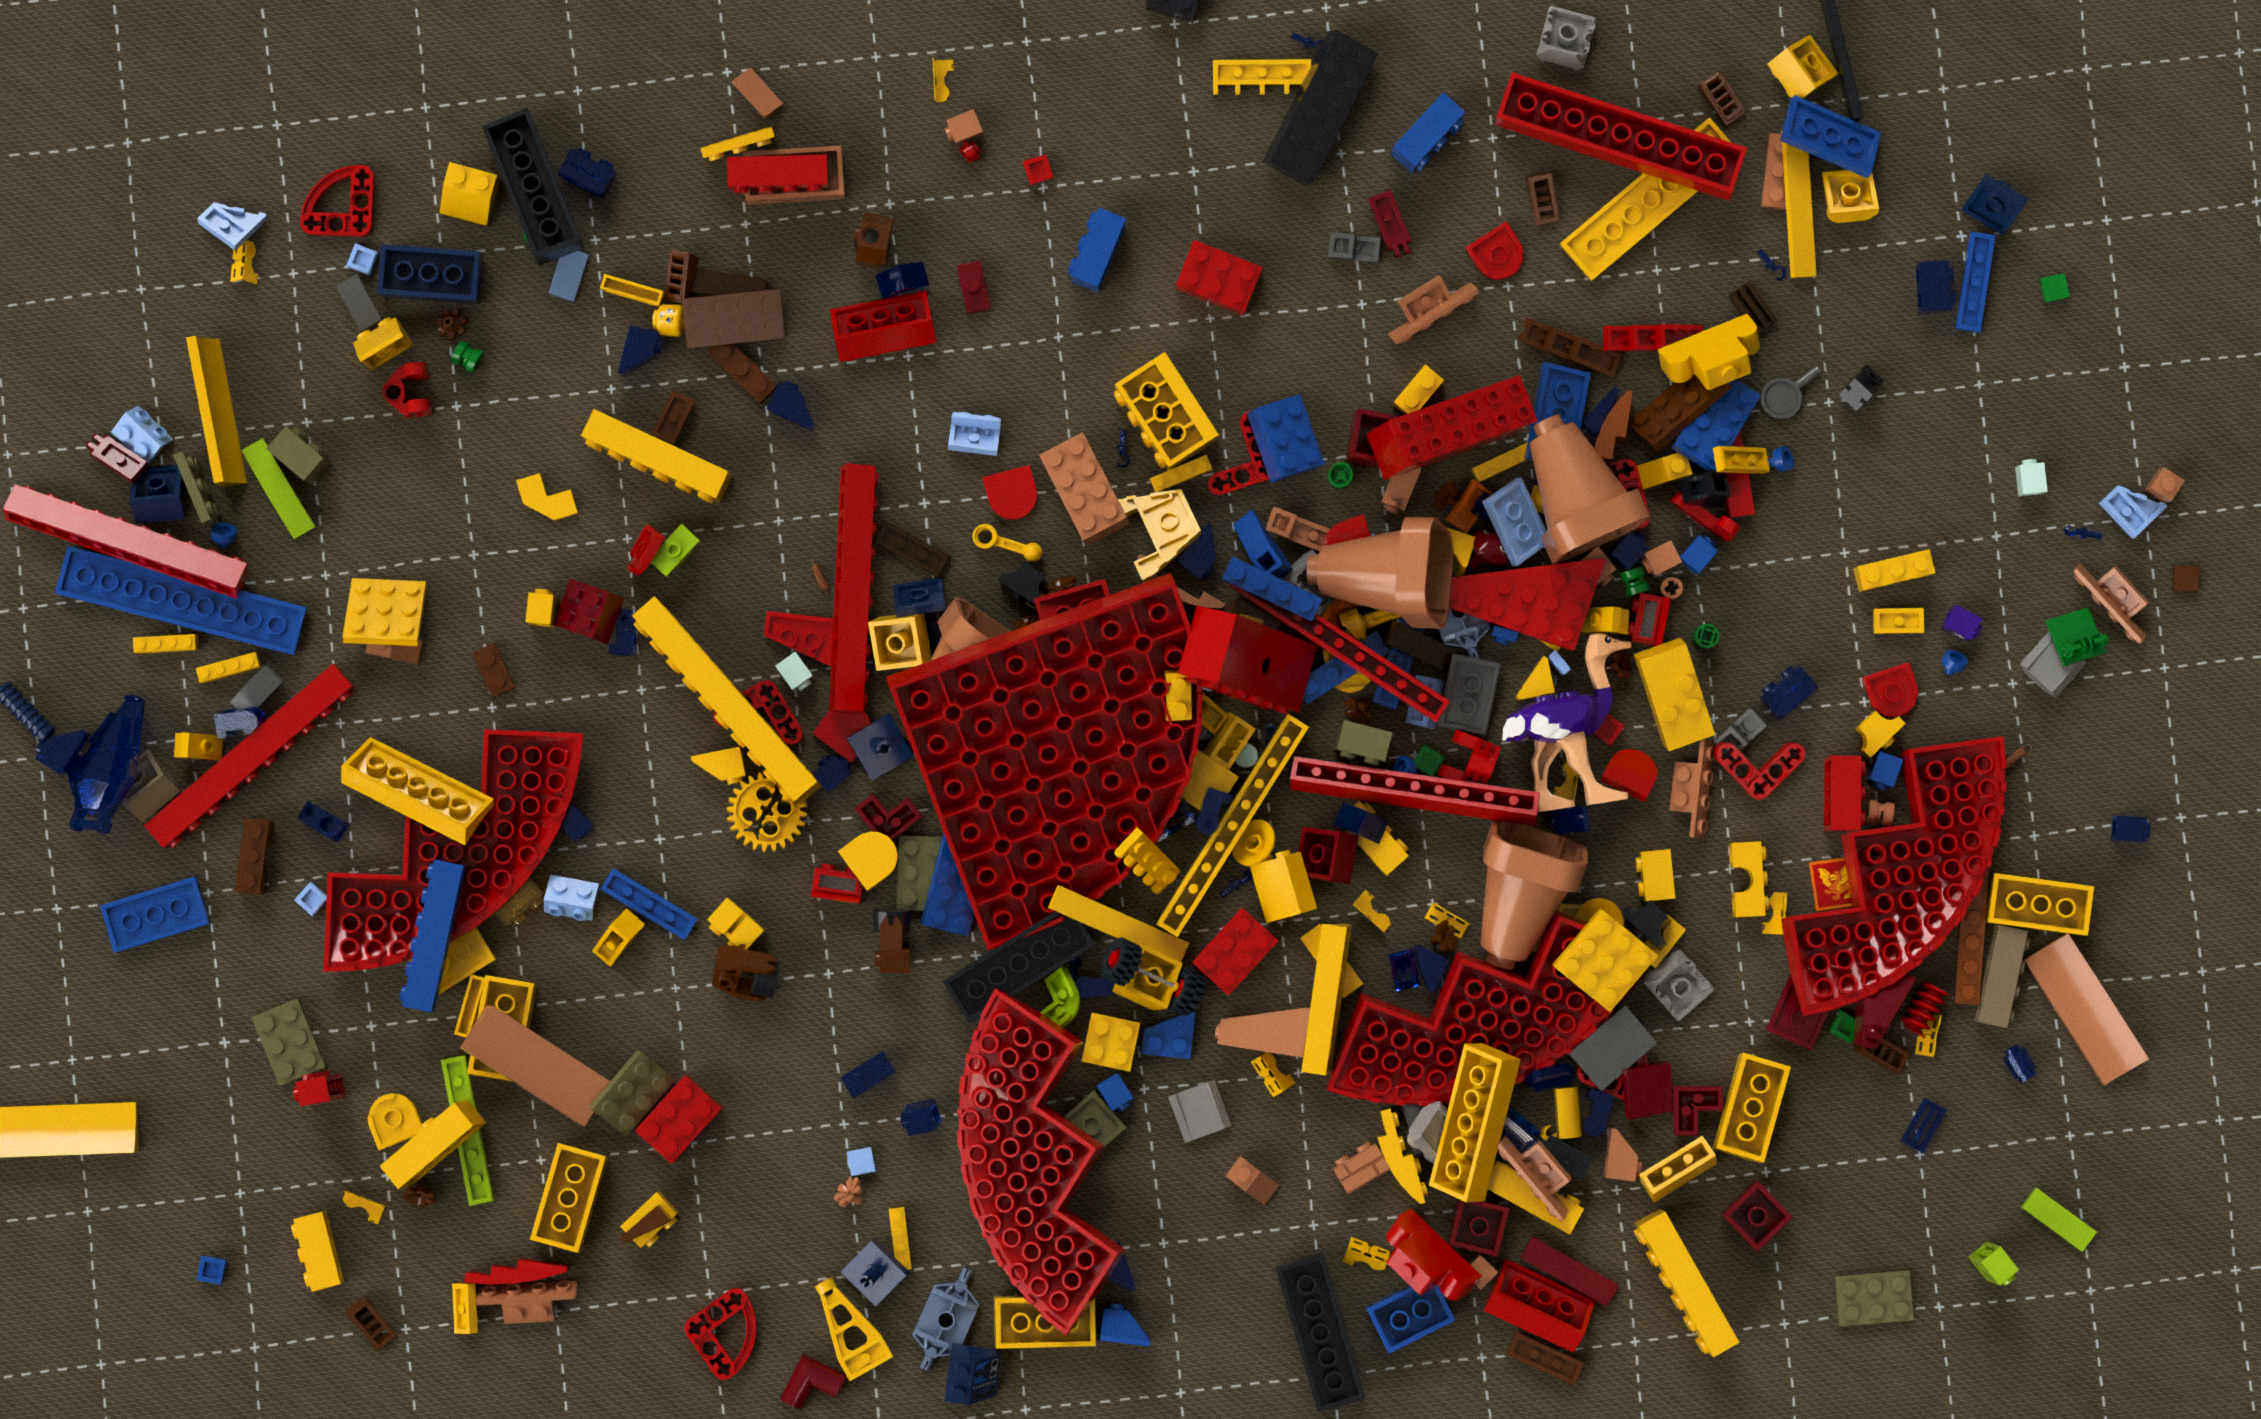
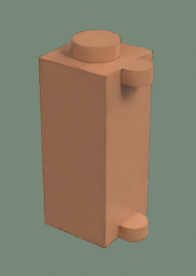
M1422 467L1390 478L1380 503L1385 505L1384 510L1396 515L1398 512L1403 513L1405 511Z

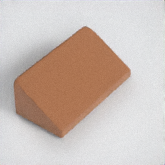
M749 68L732 81V84L764 120L768 119L783 105L782 101L752 68Z

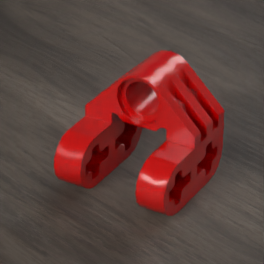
M405 363L404 366H400L382 389L385 400L406 418L433 415L432 403L429 399L407 401L406 386L403 383L405 381L429 379L427 363ZM393 387H398L401 390V394L397 399H390L388 397V392Z
M1455 729L1451 742L1468 748L1473 752L1465 772L1441 764L1437 776L1445 779L1487 785L1501 747Z

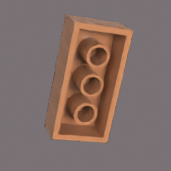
M842 146L743 152V157L827 155L829 188H823V192L813 193L808 192V189H798L797 193H784L783 189H773L774 193L761 194L759 190H749V193L745 194V200L748 205L846 199Z
M1083 432L1039 455L1086 546L1131 524Z

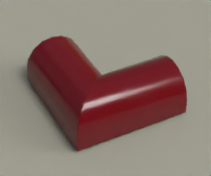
M874 793L854 808L872 832L882 833L892 841L923 817L909 797L890 812L886 810Z
M1673 1086V1136H1699V1111H1723V1086Z
M802 1353L780 1399L802 1410L813 1387L836 1398L846 1378V1374Z

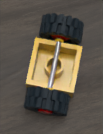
M1123 937L1117 938L1116 942L1111 944V949H1107L1108 954L1107 956L1104 955L1103 960L1105 961L1101 964L1103 968L1101 974H1103L1102 977L1115 983L1112 992L1152 1011L1168 1008L1183 1016H1188L1189 1013H1193V1008L1196 1009L1198 1007L1197 1003L1198 1001L1201 1002V994H1204L1205 990L1203 988L1206 986L1204 982L1206 979L1203 975L1186 967L1181 968L1183 963L1143 944L1133 943Z

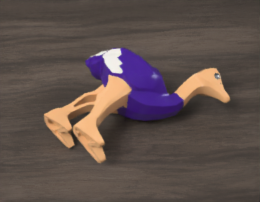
M1594 633L1589 636L1586 645L1585 661L1594 688V697L1579 695L1578 691L1558 693V698H1554V695L1534 697V702L1523 705L1508 716L1503 728V741L1510 742L1514 740L1518 742L1526 736L1534 739L1535 752L1531 760V766L1534 775L1533 792H1540L1538 812L1575 806L1574 800L1555 796L1547 789L1549 766L1561 749L1566 754L1568 765L1580 776L1583 782L1586 805L1628 799V792L1610 789L1596 782L1588 759L1585 737L1593 734L1601 726L1609 713L1613 700L1611 687L1605 673V660L1613 652L1631 648V642L1618 640L1604 633Z

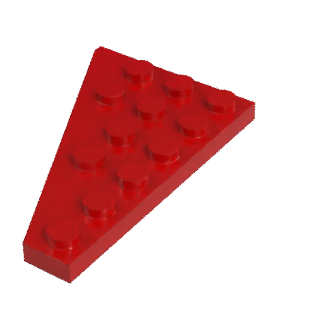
M1599 558L1452 577L1449 609L1574 652L1606 560Z

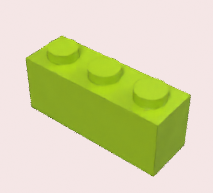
M1986 1242L1968 1256L1983 1277L1989 1282L1999 1286L2001 1284L2006 1286L2017 1277L2015 1273L2019 1269L2001 1246Z

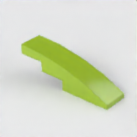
M261 438L242 449V453L293 539L313 529L315 524L302 505L301 499L289 482V478L279 462L266 449L268 445L264 438Z

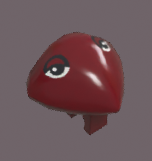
M1489 529L1475 531L1473 535L1475 537L1473 542L1475 554L1469 560L1468 565L1473 570H1476L1478 566L1483 567L1485 563L1492 565L1508 564L1509 558L1496 531Z

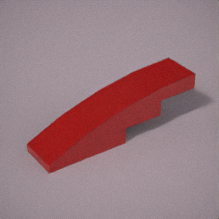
M1704 325L1604 326L1603 351H1658L1660 348L1704 331Z
M520 1258L517 1262V1268L493 1265L491 1267V1274L468 1271L465 1273L464 1283L493 1285L540 1280L567 1272L570 1265Z

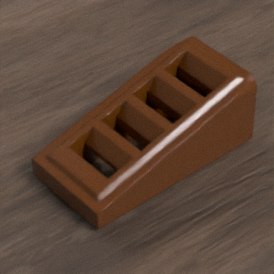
M1719 70L1697 86L1725 126L1746 112ZM1717 81L1719 85L1710 91L1708 87ZM1723 89L1725 93L1715 100L1714 95ZM1729 98L1731 101L1721 108L1719 104ZM1735 106L1736 110L1726 117L1724 112Z
M1542 172L1525 176L1535 225L1539 226L1560 221L1552 173ZM1535 182H1546V185L1534 187ZM1548 191V195L1536 197L1537 192ZM1550 200V205L1538 207L1537 203ZM1552 210V215L1540 217L1539 212Z
M671 249L664 300L681 304V299L689 297L699 257L687 252ZM677 280L682 281L681 285L677 284ZM680 290V295L674 294V291Z
M1883 1038L1876 1055L1873 1054L1876 1047L1868 1049L1860 1045H1854L1853 1050L1896 1075H1900L1910 1056L1909 1052ZM1887 1048H1890L1885 1060H1882ZM1897 1052L1899 1055L1892 1066L1890 1063Z
M657 1205L622 1235L620 1240L623 1243L631 1241L669 1223L672 1218L661 1205Z
M366 1295L346 1309L348 1317L377 1351L397 1337L395 1331ZM366 1306L368 1308L359 1316L356 1315L363 1307ZM371 1314L374 1315V1317L371 1320H369L366 1324L362 1323V1321L366 1319L368 1316H370ZM379 1322L381 1325L370 1333L368 1329ZM385 1329L387 1333L376 1341L374 1337Z

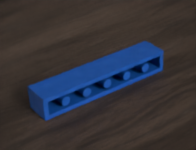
M435 859L433 864L428 866L426 878L430 879L428 888L423 889L421 903H424L422 913H418L416 919V927H419L418 935L413 937L410 951L414 952L412 962H407L405 976H408L407 985L402 986L399 1000L403 1001V1007L431 1013L435 1012L467 866Z

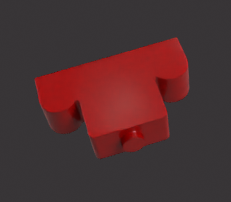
M1411 1208L1397 1217L1386 1234L1387 1241L1395 1247L1386 1263L1420 1295L1425 1294L1438 1285L1445 1297L1457 1301L1469 1294L1482 1277Z

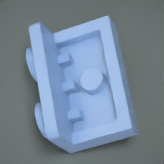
M139 406L125 412L111 431L130 451L147 461L148 465L152 463L162 448L173 440L167 434V431L159 426L150 417L148 412Z
M953 412L948 450L997 456L1001 418H996L992 415L981 416L968 412Z
M550 875L544 896V912L553 916L573 917L579 921H592L599 883Z

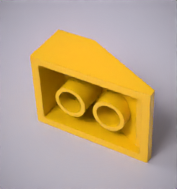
M388 317L378 323V328L371 332L366 330L357 336L358 340L353 342L358 359L371 370L376 369L414 346L401 322L396 317L393 319Z

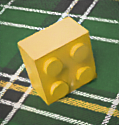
M924 613L898 618L896 615L882 616L868 622L877 671L913 667L931 661L932 655Z
M1092 1012L1082 1062L1130 1072L1140 1022Z

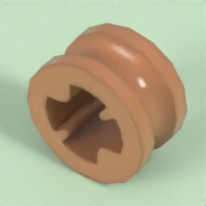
M1668 577L1662 581L1660 593L1663 597L1673 600L1682 594L1683 585L1678 578ZM1672 581V585L1677 584L1678 589L1674 591L1675 595H1669L1670 592L1666 593L1665 587L1668 586V582Z

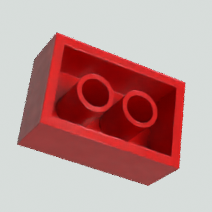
M1194 240L1175 289L1244 316L1263 267Z
M1831 755L1824 757V831H1861V826L1865 825V812L1861 811V801H1865V786H1861V776H1865V761H1861V756Z
M1241 907L1197 955L1192 963L1229 996L1276 945L1278 940Z
M687 1074L637 1127L635 1132L669 1163L673 1164L724 1107Z

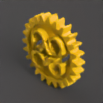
M760 772L758 773V780L748 776L749 784L741 781L740 786L742 790L734 788L733 793L737 797H729L728 800L734 806L727 807V812L733 813L732 816L727 818V822H735L730 830L739 831L736 839L744 837L743 846H747L750 842L753 843V851L757 849L758 845L762 846L763 853H765L767 846H770L772 851L775 852L777 844L785 849L786 840L793 844L792 834L800 836L801 832L797 827L805 826V823L800 818L807 817V813L800 810L806 807V803L803 802L799 805L794 801L791 804L783 796L781 803L788 804L791 811L786 815H782L777 810L778 802L776 801L771 809L772 816L767 815L761 826L774 824L777 832L773 835H768L761 828L758 835L759 840H757L754 832L744 831L752 828V821L745 820L742 815L745 811L752 810L757 815L755 822L758 823L763 813L761 809H768L772 798L761 801L757 798L756 794L760 790H766L771 796H774L775 785L768 778L763 779ZM779 783L776 784L777 788L780 790L782 787Z

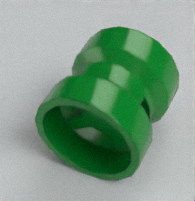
M461 340L455 348L450 362L457 366L463 365L467 371L474 373L483 358L484 352L477 348H470L468 343Z
M1336 463L1328 472V481L1336 489L1346 488L1353 479V471L1346 463Z
M1643 566L1620 573L1621 580L1626 584L1625 592L1627 597L1651 590L1649 583L1644 579L1645 571ZM1639 578H1640V580H1638V581L1629 583V581H1632V580H1635V579H1639Z
M1712 624L1698 626L1692 634L1693 643L1700 649H1709L1715 646L1719 640L1718 629Z

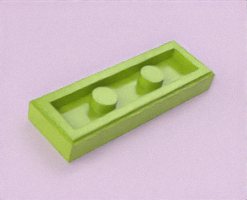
M2036 1187L2021 1206L2022 1209L2081 1252L2084 1251L2097 1233Z

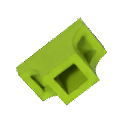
M681 524L659 547L651 563L668 577L688 559L700 540Z

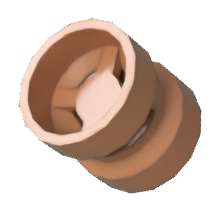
M1869 799L1865 812V824L1873 825L1874 823H1880L1884 827H1891L1894 817V803L1886 802L1881 804L1877 800Z

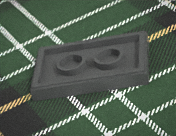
M1452 653L1443 697L1450 701V704L1438 720L1437 726L1486 736L1501 663Z
M1623 1005L1603 1022L1594 1033L1572 1049L1569 1055L1600 1091H1603L1623 1073V1069H1628L1657 1042L1626 1005Z

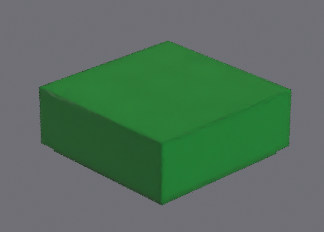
M2065 273L2039 279L2044 303L2070 297Z
M1423 745L1414 760L1416 769L1427 776L1434 777L1445 756Z
M1840 1010L1828 1031L1851 1044L1854 1039L1855 1017Z

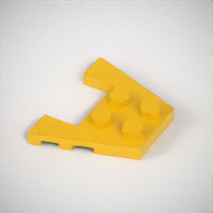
M1182 489L1155 492L1140 497L1132 495L1126 496L1124 499H1118L1127 517L1139 512L1157 550L1134 562L1143 583L1151 580L1202 534Z

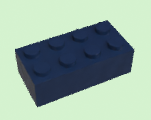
M381 244L377 293L381 297L480 304L484 255L480 251Z

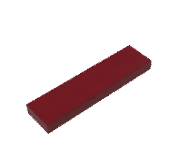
M1531 1236L1520 1256L1521 1259L1606 1307L1619 1286Z

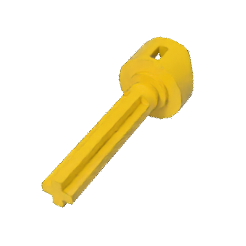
M1357 608L1338 614L1342 625L1347 628L1346 633L1358 641L1367 639L1365 634L1367 632L1366 628L1401 617L1400 615L1382 610L1369 612L1362 616L1361 613L1358 614Z

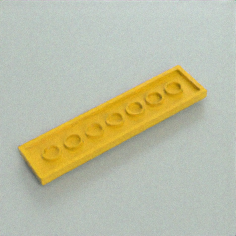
M1710 117L1694 130L1730 142ZM1643 173L1559 245L1592 282L1698 191Z

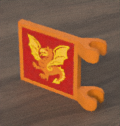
M1874 853L1869 854L1872 859L1876 858ZM1845 858L1809 862L1816 911L1852 906Z

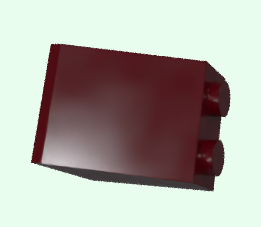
M1905 975L1894 984L1856 1002L1853 1044L1868 1049L1879 1047L1904 1005L1915 983V976Z

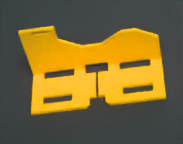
M932 58L935 102H945L949 96V89L945 85L944 78L948 71H954V65L952 69L953 60L934 61V58Z
M246 240L237 249V253L233 249L235 264H232L230 282L245 280L257 285L258 274L254 273L252 268V259L256 254L254 242ZM243 256H245V263H242Z
M1566 761L1563 767L1566 773V781L1561 787H1554V792L1556 789V793L1553 795L1575 800L1579 775Z
M1365 890L1352 905L1385 933L1386 929L1390 926L1389 917L1373 910L1371 900L1374 896H1370L1369 892Z
M1774 892L1769 900L1773 909V917L1769 923L1763 922L1765 926L1764 930L1762 928V934L1784 935L1781 919L1786 918V916L1783 914V917H1781V910H1783V913H1786L1787 893Z
M1432 903L1424 917L1436 925L1440 924L1443 920H1447L1449 926L1452 925L1460 931L1459 934L1456 932L1453 934L1460 939L1468 925H1470L1435 903ZM1435 906L1444 910V912L1442 913L1439 910L1435 909ZM1447 913L1451 914V915L1453 916V918L1447 916L1446 914H1447ZM1432 915L1438 918V921L1433 920L1429 916ZM1456 919L1463 921L1465 925L1459 923Z
M1932 1014L1937 1019L1935 1028H1933L1934 1022H1926L1931 1029L1921 1030L1923 1034L1928 1035H1925V1038L1917 1037L1915 1054L1934 1057L1937 1032L1942 1015ZM1932 1032H1935L1934 1039H1931L1930 1036ZM1920 1042H1923L1922 1051H1919ZM1930 1043H1933L1932 1052L1929 1053Z
M1266 1052L1251 1061L1259 1076H1263L1265 1079L1264 1084L1273 1097L1295 1084L1290 1074L1286 1076L1278 1070L1276 1059L1272 1054ZM1271 1070V1072H1272L1273 1075H1274L1273 1078L1271 1077V1075H1270V1073H1269L1268 1071Z
M345 1190L343 1201L346 1206L350 1208H364L370 1215L368 1221H375L372 1223L378 1225L386 1205Z
M1351 1237L1342 1262L1353 1266L1354 1262L1362 1261L1368 1263L1372 1269L1385 1270L1386 1261L1391 1251L1375 1245L1373 1247L1368 1246L1367 1242ZM1364 1253L1370 1254L1371 1257L1364 1255ZM1375 1256L1384 1259V1261L1376 1259Z

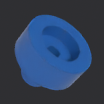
M1786 446L1774 449L1773 457L1768 459L1769 466L1771 468L1776 467L1779 472L1789 471L1794 467L1793 455Z
M217 523L212 526L211 539L218 543L219 548L225 549L228 547V544L235 542L237 529L229 523Z
M1947 650L1941 659L1943 666L1946 667L1944 672L1950 676L1954 672H1963L1968 659L1956 650Z
M1406 756L1397 758L1392 766V771L1418 774L1415 761Z

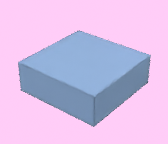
M355 243L346 266L370 276L379 253Z
M1556 650L1547 656L1548 661L1560 676L1565 675L1571 670Z
M310 882L294 901L314 917L327 902V895L313 882Z
M871 1147L847 1151L851 1176L876 1171Z

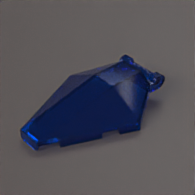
M124 695L125 701L117 712L113 713L110 711L88 742L92 745L83 758L78 755L67 769L69 785L75 804V810L69 822L72 831L95 830L101 834H108L111 831V820L136 780L145 706L143 698L136 695ZM87 815L98 820H85V816Z

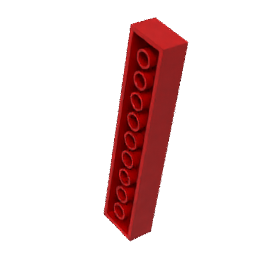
M1513 72L1511 73L1495 126L1730 201L1747 147Z

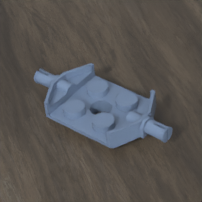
M1449 609L1446 626L1438 630L1443 644L1465 648L1468 656L1480 659L1476 643L1490 629V625L1487 621L1466 614L1460 618L1455 617L1451 609Z
M963 1267L956 1282L934 1284L912 1334L925 1351V1357L919 1367L924 1369L928 1361L925 1371H930L934 1358L936 1359L938 1356H951L952 1345H962L980 1305L967 1288V1283L973 1272L970 1269L964 1278L967 1268ZM943 1313H949L953 1317L952 1325L949 1327L941 1326L939 1316Z

